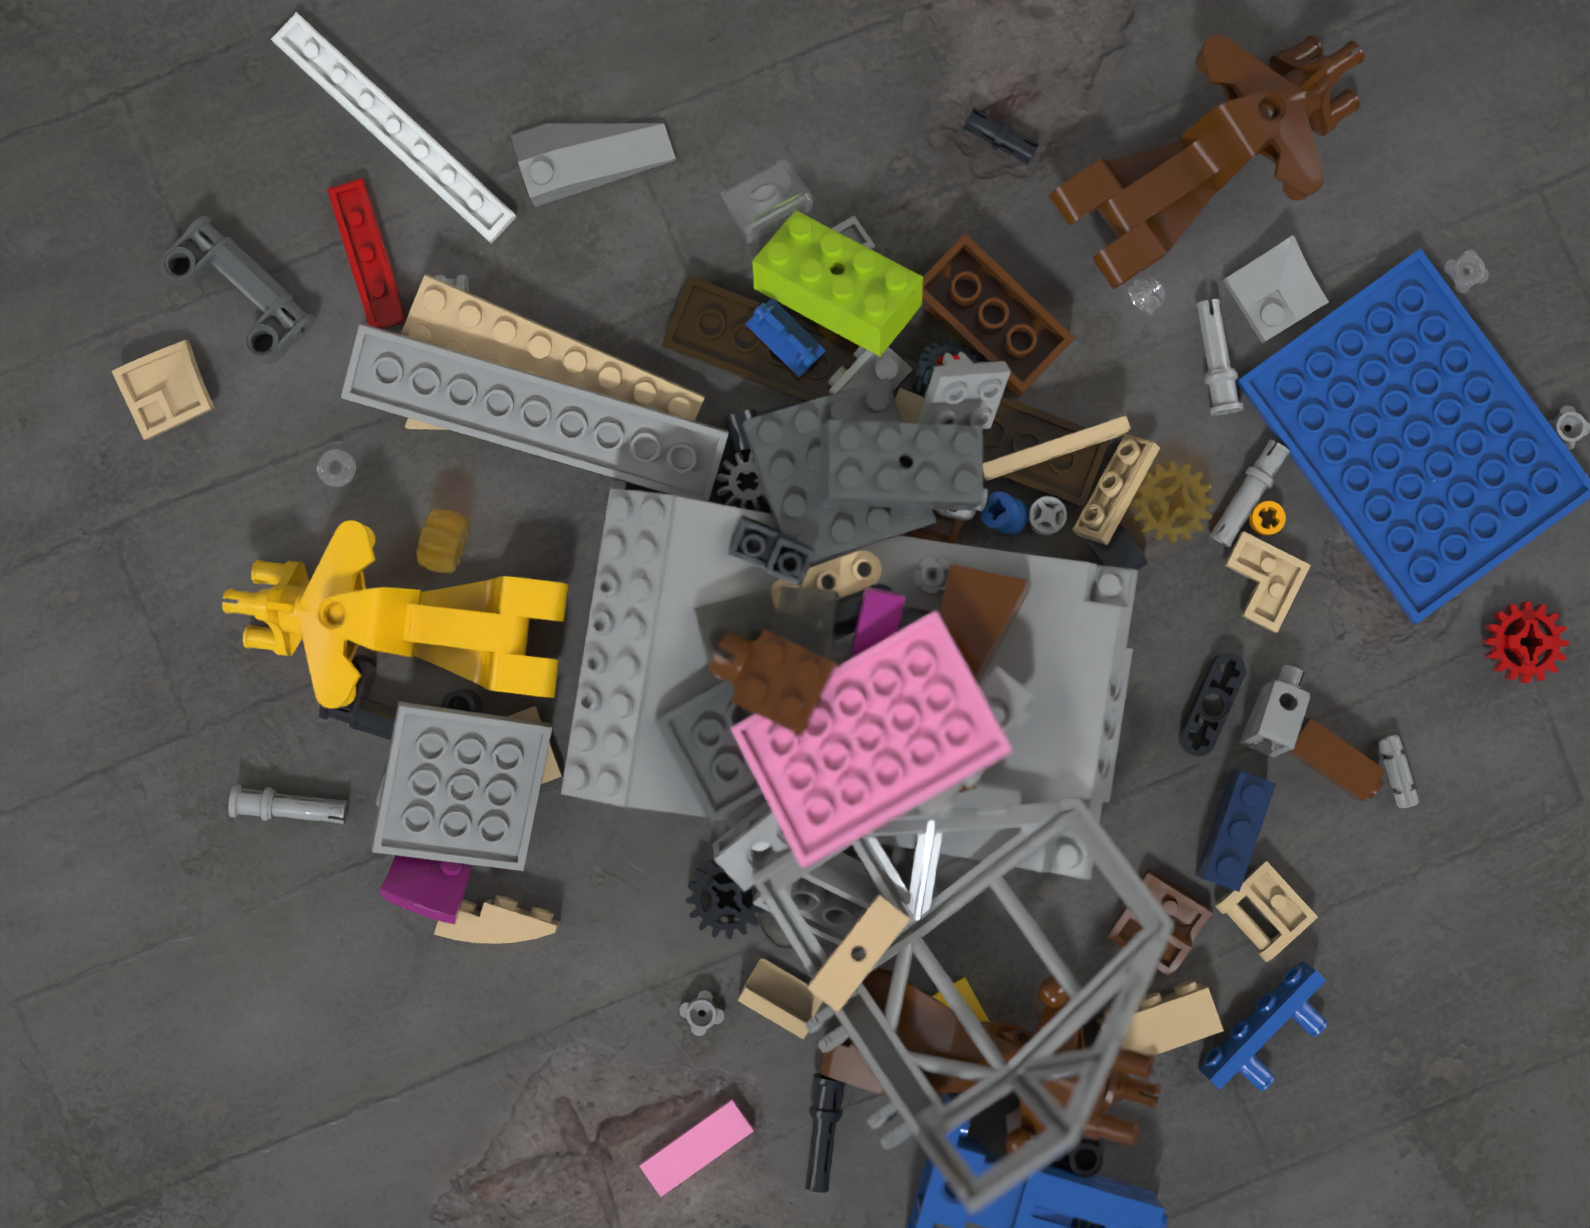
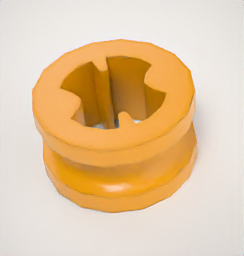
M1273 501L1257 504L1249 515L1251 529L1262 536L1279 532L1284 527L1286 521V514L1283 508ZM1271 509L1273 511L1272 519L1276 523L1274 526L1270 524L1263 528L1261 526L1263 519L1258 514L1261 510L1264 513Z

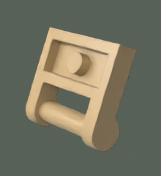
M1263 860L1244 877L1240 892L1231 889L1214 904L1221 914L1227 913L1258 947V954L1265 962L1273 959L1318 918L1266 860ZM1245 896L1279 932L1274 938L1270 939L1238 904Z

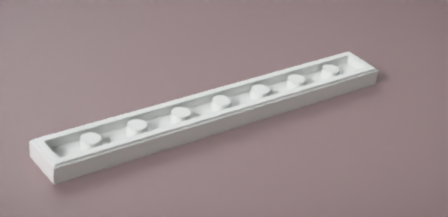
M297 12L273 36L271 40L491 244L517 217Z

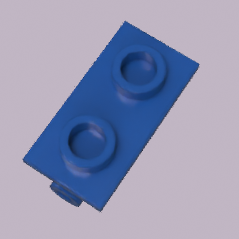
M772 298L766 304L762 303L754 311V316L745 324L798 377L826 351Z

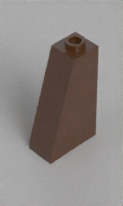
M950 564L939 615L976 683L979 684L1030 591L1031 583L1024 579Z

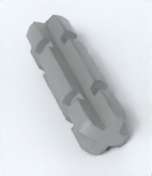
M1398 735L1382 737L1378 740L1381 754L1386 756V759L1383 761L1391 787L1396 789V793H1394L1396 804L1399 808L1403 809L1413 807L1419 803L1416 789L1411 787L1414 782L1406 756L1401 754L1400 751L1403 749L1401 739Z

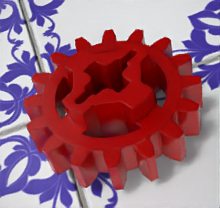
M1531 601L1521 602L1519 608L1515 603L1506 605L1507 614L1501 611L1495 612L1493 616L1497 624L1485 625V629L1492 633L1491 638L1482 639V644L1490 645L1492 650L1484 655L1485 659H1496L1497 661L1492 670L1494 672H1501L1506 669L1505 679L1515 680L1518 676L1520 683H1530L1531 676L1535 681L1545 680L1544 670L1548 673H1556L1558 669L1554 661L1566 660V656L1559 652L1560 647L1569 645V641L1560 639L1559 635L1567 630L1566 626H1556L1554 624L1559 615L1557 613L1544 615L1546 611V605L1537 604L1532 610ZM1513 622V628L1504 635L1506 628ZM1538 623L1544 628L1547 636L1538 628ZM1521 638L1530 639V646H1521ZM1504 649L1513 657V662L1508 659ZM1547 650L1543 659L1538 663V657Z

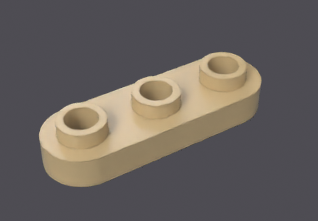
M855 551L809 567L801 587L778 578L770 588L769 599L772 606L778 612L796 614L862 591L865 587L876 584L881 576V564L873 553L869 551ZM861 562L868 566V574L865 577H861L857 573V567ZM825 575H829L833 580V585L828 590L824 589L821 585V579ZM790 587L794 588L797 592V598L793 602H789L785 597V592Z

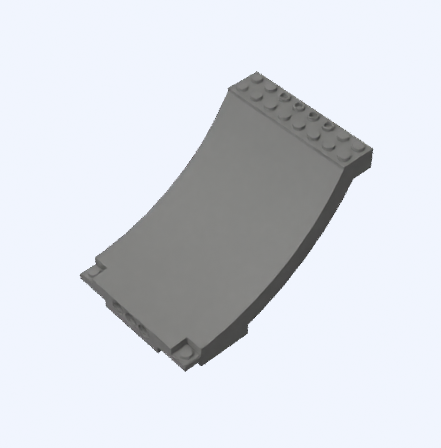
M610 488L561 794L622 807L706 817L654 719L722 681V679L714 676L709 669L713 653L733 662L735 656L717 646L727 633H735L750 641H757L762 636L764 630H767L806 649L830 638L835 640L855 631L853 629L827 638L816 607L796 614L778 612L772 606L769 599L770 588L778 578L764 573L765 568L728 554L743 515L777 530L772 514L674 495ZM905 536L892 537L810 564L809 567L855 551H869L878 558L881 564V576L876 584L887 585L893 592L903 594L905 596L903 606L937 611L938 613H940L945 590L941 589L938 594L930 595L923 592L922 587L917 586L914 581V571L919 568V562L926 557L942 558L947 561L949 566L953 564L1029 581L1031 583L1030 591L978 686L980 687L998 666L1034 695V704L1031 707L1035 709V712L1022 728L1015 725L1006 735L1014 752L984 768V773L975 783L976 789L958 793L955 796L959 802L954 809L976 808V805L1005 803V805L1060 802V799L1080 798L1099 823L1102 802L1109 803L1133 653V649L1126 647L1138 576L1137 570ZM861 562L857 567V573L861 577H865L868 574V566ZM930 572L929 577L935 579L937 577L936 572ZM825 575L821 579V585L824 589L828 590L833 585V580L829 575ZM792 587L788 588L785 592V597L789 602H793L797 598V592ZM991 708L998 723L1001 724L1005 718L1004 712L999 708ZM764 793L720 819L740 822L767 800ZM1016 827L942 832L939 853L983 861L1021 832V829ZM1067 827L1015 867L1091 879L1093 860L1069 827ZM918 834L875 837L881 844L916 849Z

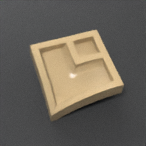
M189 340L165 347L111 371L144 440L154 438L215 409L203 382Z

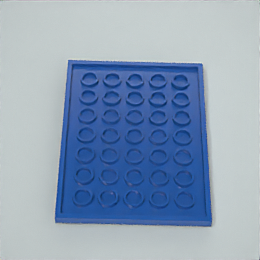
M1421 248L1236 381L1278 441L1290 450L1289 456L1412 624H1418L1590 498V478Z

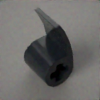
M1120 523L1108 545L1083 538L1097 555V560L1101 566L1138 571L1148 564L1140 548Z

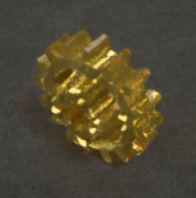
M1171 461L1167 465V471H1164L1160 464L1153 466L1155 476L1146 473L1143 479L1145 485H1140L1136 492L1140 495L1139 499H1135L1130 503V506L1139 507L1140 513L1133 517L1134 521L1143 519L1146 524L1141 531L1146 533L1153 529L1155 531L1154 540L1157 542L1164 535H1167L1169 544H1174L1177 542L1178 534L1181 535L1184 541L1192 539L1190 529L1200 533L1204 528L1199 521L1212 518V515L1205 511L1206 506L1215 503L1214 499L1205 497V492L1212 488L1211 484L1201 486L1199 481L1203 473L1199 472L1193 476L1190 475V464H1185L1180 470H1177L1175 461ZM1173 478L1169 488L1153 487L1159 480ZM1188 486L1193 490L1196 502L1191 500L1187 491ZM1175 493V502L1180 504V507L1171 510L1169 513V503L1164 501V498L1170 497ZM1148 503L1153 504L1156 510V520L1149 511ZM1176 517L1191 518L1185 525L1171 528Z

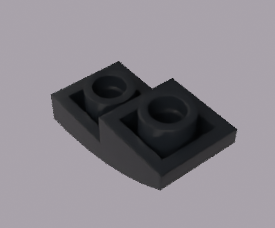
M743 515L728 554L765 568L764 573L801 587L816 550L781 531Z

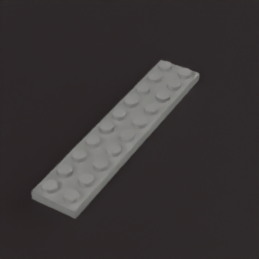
M364 323L359 324L341 394L342 399L678 497L709 502L729 431Z

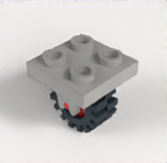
M942 341L941 346L937 342L931 343L930 347L926 346L923 353H921L914 377L917 391L919 393L925 392L923 396L925 399L917 423L982 426V429L991 428L1011 372L1006 362L986 363V361H981L982 356L979 353L972 355L973 349L967 346L964 350L960 348L961 343L954 342L953 346H950L948 341Z

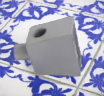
M1283 665L1278 680H1273L1261 688L1239 744L1271 757H1276L1294 749L1310 699L1308 692L1299 689L1305 674L1302 670L1293 666Z

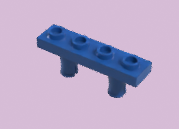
M1304 961L1290 968L1283 976V982L1272 993H1267L1258 1001L1256 1010L1246 1020L1239 1021L1231 1029L1227 1040L1220 1047H1215L1207 1053L1203 1064L1198 1069L1219 1090L1238 1071L1259 1091L1266 1090L1275 1079L1274 1074L1254 1054L1290 1017L1312 1037H1316L1324 1031L1328 1024L1327 1020L1307 1001L1326 981L1314 968Z

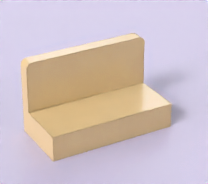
M760 958L738 996L739 1002L803 1040L808 1033V1029L805 1026L807 1021L815 1016L823 1002L807 989L808 983L765 958Z

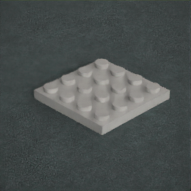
M398 701L371 846L372 852L524 871L552 731L551 724Z

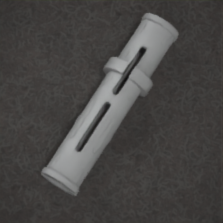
M1269 439L1268 444L1254 466H1249L1245 474L1247 477L1213 531L1209 534L1214 540L1221 544L1224 543L1229 548L1266 488L1270 489L1275 482L1273 477L1290 453L1288 448L1280 443L1275 444L1276 442L1272 439Z

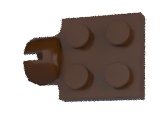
M764 630L762 636L757 641H750L735 633H727L717 646L734 655L735 658L731 662L713 653L709 670L714 676L732 684L734 693L730 701L804 736L837 664L767 630Z

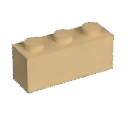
M1189 980L1174 986L1175 992L1164 996H1161L1160 993L1143 996L1121 1047L1155 1056L1224 1031L1209 988L1202 982L1196 984L1195 980ZM1112 1008L1102 1012L1104 1017L1096 1020L1100 1033Z

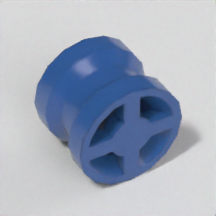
M998 491L987 497L985 508L981 511V518L988 527L997 529L999 532L1010 536L1016 535L1023 530L1029 518V511L1026 504L1021 500L1013 498L1005 492Z

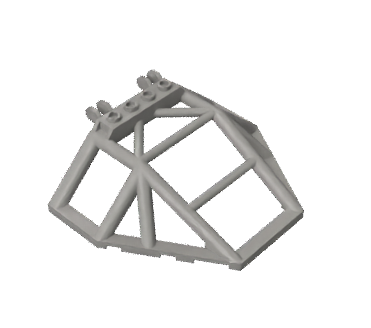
M1080 798L1060 799V802L1005 805V803L976 805V808L953 809L945 819L938 816L934 822L918 809H911L807 868H801L793 851H790L750 877L812 979L828 958L785 888L847 847L853 845L883 897L910 918L909 922L870 970L871 972L897 954L884 1015L861 982L839 1012L828 1006L807 1021L805 1026L810 1033H814L830 1024L837 1017L842 1026L822 1038L818 1043L819 1048L823 1053H827L850 1037L892 1101L869 1117L868 1124L872 1129H877L892 1120L898 1113L905 1121V1123L882 1138L881 1144L885 1150L897 1146V1144L906 1140L913 1133L971 1215L1077 1143L1174 929V923ZM1020 827L1021 832L932 899L942 832ZM1067 827H1069L1144 928L1084 989L1002 877ZM918 834L909 892L875 836ZM989 886L1071 999L1009 1062L1005 1060L922 939V937ZM862 948L851 956L861 958L865 954V949ZM913 953L991 1067L908 1052L896 1035ZM1120 989L1093 1049L1052 1055ZM920 1070L980 1082L946 1105H943ZM1081 1075L1066 1111L1041 1083V1081ZM1014 1089L1046 1127L1047 1131L979 1177H976L945 1135Z

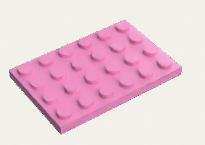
M937 611L932 612L836 667L804 736L757 714L731 728L801 868L811 866L1014 752Z

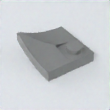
M1293 235L1223 280L1262 344L1329 302L1314 278Z

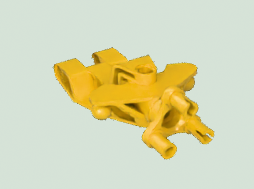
M351 520L345 521L336 529L311 580H309L303 562L287 561L284 564L255 560L251 569L253 583L275 586L267 590L261 589L257 593L229 588L223 595L225 599L238 600L237 604L222 602L225 613L253 615L257 620H262L270 626L269 628L248 624V627H245L243 632V645L245 648L273 650L277 655L292 656L303 639L315 696L323 707L329 709L347 706L356 697V684L361 675L352 664V660L359 645L385 653L407 657L416 656L479 684L487 690L555 698L559 660L525 655L530 618L564 622L569 584L500 576L490 580L421 592L419 589L390 587L366 589L363 570L375 561L373 552L376 543L375 534L368 526Z

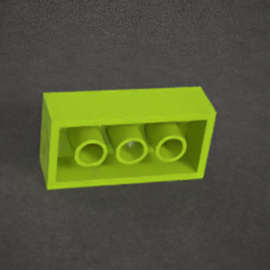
M796 210L752 260L755 290L878 356L885 352L922 306V276Z

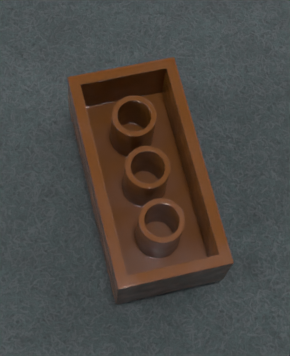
M966 233L923 276L922 307L965 348L967 346L973 349L972 355L979 353L982 356L981 361H986V363L1005 361L1011 371L1006 387L1017 398L1038 379L1075 339L1066 328Z

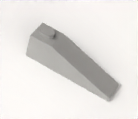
M664 123L543 124L511 135L517 161L529 197L535 207L676 160Z

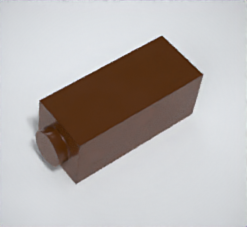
M1304 717L1295 747L1287 752L1353 799L1365 802L1367 797L1372 799L1384 783L1381 777L1386 770L1312 718Z

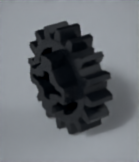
M710 859L707 861V872L699 868L695 871L696 876L700 879L699 882L688 883L687 887L695 891V895L686 897V903L695 904L696 906L689 915L691 918L698 916L702 918L699 925L700 930L705 929L708 925L713 927L712 937L716 938L720 930H725L727 938L732 939L733 930L738 929L744 936L747 934L746 924L748 922L754 926L759 924L755 913H765L766 910L754 905L753 901L751 907H749L743 900V889L734 880L721 881L714 875L726 871L720 865L716 866ZM752 885L750 888L754 899L757 888L755 885ZM703 887L711 894L712 904L707 910H705L702 903ZM721 889L727 892L733 889L735 891L733 899L736 905H732L729 902L724 906L719 903L721 895L718 890ZM734 914L740 918L733 922L718 920L721 915Z

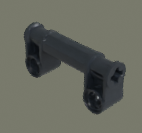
M354 655L352 663L356 662L359 664L362 670V676L356 684L357 694L354 701L343 708L329 709L321 705L319 718L327 720L330 717L348 723L351 729L391 741L397 708L368 699L376 676V668L370 658L364 655ZM467 689L448 693L443 698L440 706L441 708L454 709L455 700L461 696L468 701L470 706L469 712L481 713L482 710L480 697L477 693Z

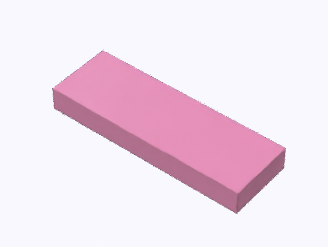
M731 1098L642 1161L639 1167L660 1197H662L754 1132V1128L734 1099Z

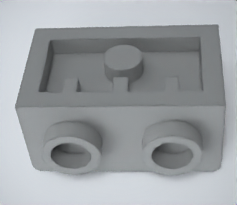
M860 346L854 353L857 361L848 370L842 366L828 381L832 386L828 391V395L888 378L893 392L913 369L889 347L881 356H878Z

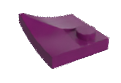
M395 855L388 874L381 885L380 897L416 914L455 925L474 865Z

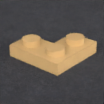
M1244 531L1240 532L1224 566L1257 582L1241 616L1274 633L1278 632L1311 566Z

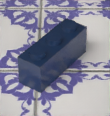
M1231 769L1195 876L1240 892L1276 783Z

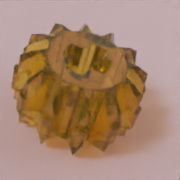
M435 508L430 516L426 518L418 540L419 546L416 551L418 564L437 573L451 574L455 571L461 562L462 555L465 554V547L468 543L467 539L470 532L468 518L460 515L458 512Z

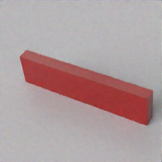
M360 178L328 188L329 199L368 325L385 330L405 324L407 316L365 180Z

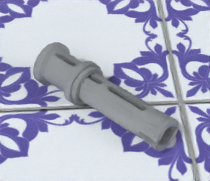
M1212 299L1211 303L1205 300L1196 304L1209 371L1205 374L1204 381L1210 388L1213 405L1209 409L1211 416L1226 415L1244 410L1243 403L1238 400L1235 380L1238 379V373L1235 371V368L1230 366L1220 299Z
M233 784L229 797L228 811L229 816L233 818L241 814L260 816L262 821H269L274 817H288L345 824L348 814V800L285 795L277 793V790H274L273 787L256 790L242 788L241 784Z

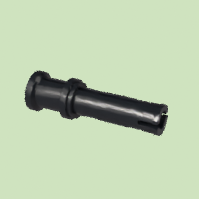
M820 1073L813 1074V1081L816 1083L814 1104L809 1108L811 1118H813V1131L805 1189L812 1192L825 1193L829 1191L835 1129L837 1121H840V1118L843 1116L840 1101L842 1086H845L846 1083Z

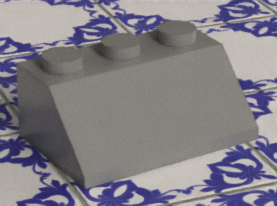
M843 852L838 853L785 888L811 932L837 945L845 938L876 896L880 894L883 897L865 865ZM757 890L753 904L771 912Z

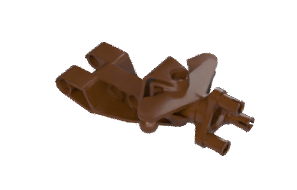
M1223 35L1209 37L1198 52L1196 66L1203 75L1207 76L1208 83L1223 86L1227 102L1211 109L1180 135L1179 138L1181 140L1115 160L1106 161L1101 158L1061 184L1048 195L1061 216L1070 226L1085 214L1089 213V215H1092L1098 211L1116 236L1117 240L1092 257L1113 290L1165 257L1214 194L1222 189L1254 156L1261 154L1276 164L1274 177L1283 183V191L1289 199L1299 201L1315 194L1323 185L1324 174L1311 130L1317 135L1325 136L1337 127L1339 121L1360 109L1359 97L1351 89H1345L1341 94L1330 100L1331 91L1334 85L1339 82L1340 76L1364 61L1365 55L1362 49L1349 57L1352 51L1360 45L1355 41H1349L1330 56H1325L1322 53L1323 47L1320 41L1314 36H1308L1289 51L1282 50L1271 57L1269 68Z
M877 967L867 974L862 984L884 1015L893 971ZM1054 975L1041 982L1037 994L1030 1003L1040 1020L1034 1034L1013 1023L981 1021L980 1023L1005 1060L1009 1062L1071 999ZM908 978L896 1035L908 1052L991 1067L953 1010L916 987ZM1082 1026L1052 1055L1085 1050ZM849 1037L838 1047L823 1053L819 1069L820 1074L877 1094H886ZM1120 1046L1083 1127L1085 1137L1097 1141L1100 1138H1105L1129 1145L1132 1148L1135 1146L1140 1130L1139 1122L1129 1121L1108 1115L1107 1113L1114 1102H1121L1122 1099L1144 1104L1151 1108L1156 1107L1159 1097L1154 1095L1161 1092V1084L1129 1076L1131 1074L1148 1080L1154 1066V1055L1144 1054ZM920 1070L935 1093L965 1092L980 1082ZM1081 1075L1041 1081V1083L1066 1111ZM1021 1098L1020 1107L1006 1115L1008 1135L1005 1140V1148L1009 1155H1011L1047 1131L1046 1127Z

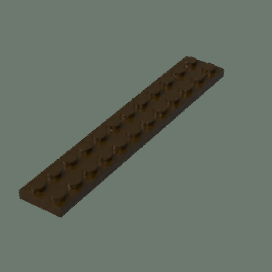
M689 275L663 341V348L803 402L828 396V391L832 387L828 383L830 378L842 366L848 370L857 361L854 353L860 347L859 345L828 328L789 314L826 350L798 377L745 325L754 316V311L762 303ZM899 356L913 370L893 391L894 398L896 399L899 388L924 396L925 392L919 393L916 389L917 384H914L918 363ZM1002 396L991 428L982 429L983 463L1087 428ZM1110 440L999 477L1079 508H1084Z

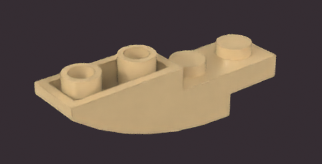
M496 895L495 900L488 899L484 902L481 912L476 910L477 904L463 899L456 924L438 921L434 935L472 943H515L555 933L561 921L552 919L554 913L548 910L532 907L530 912L517 908L518 902L516 900Z

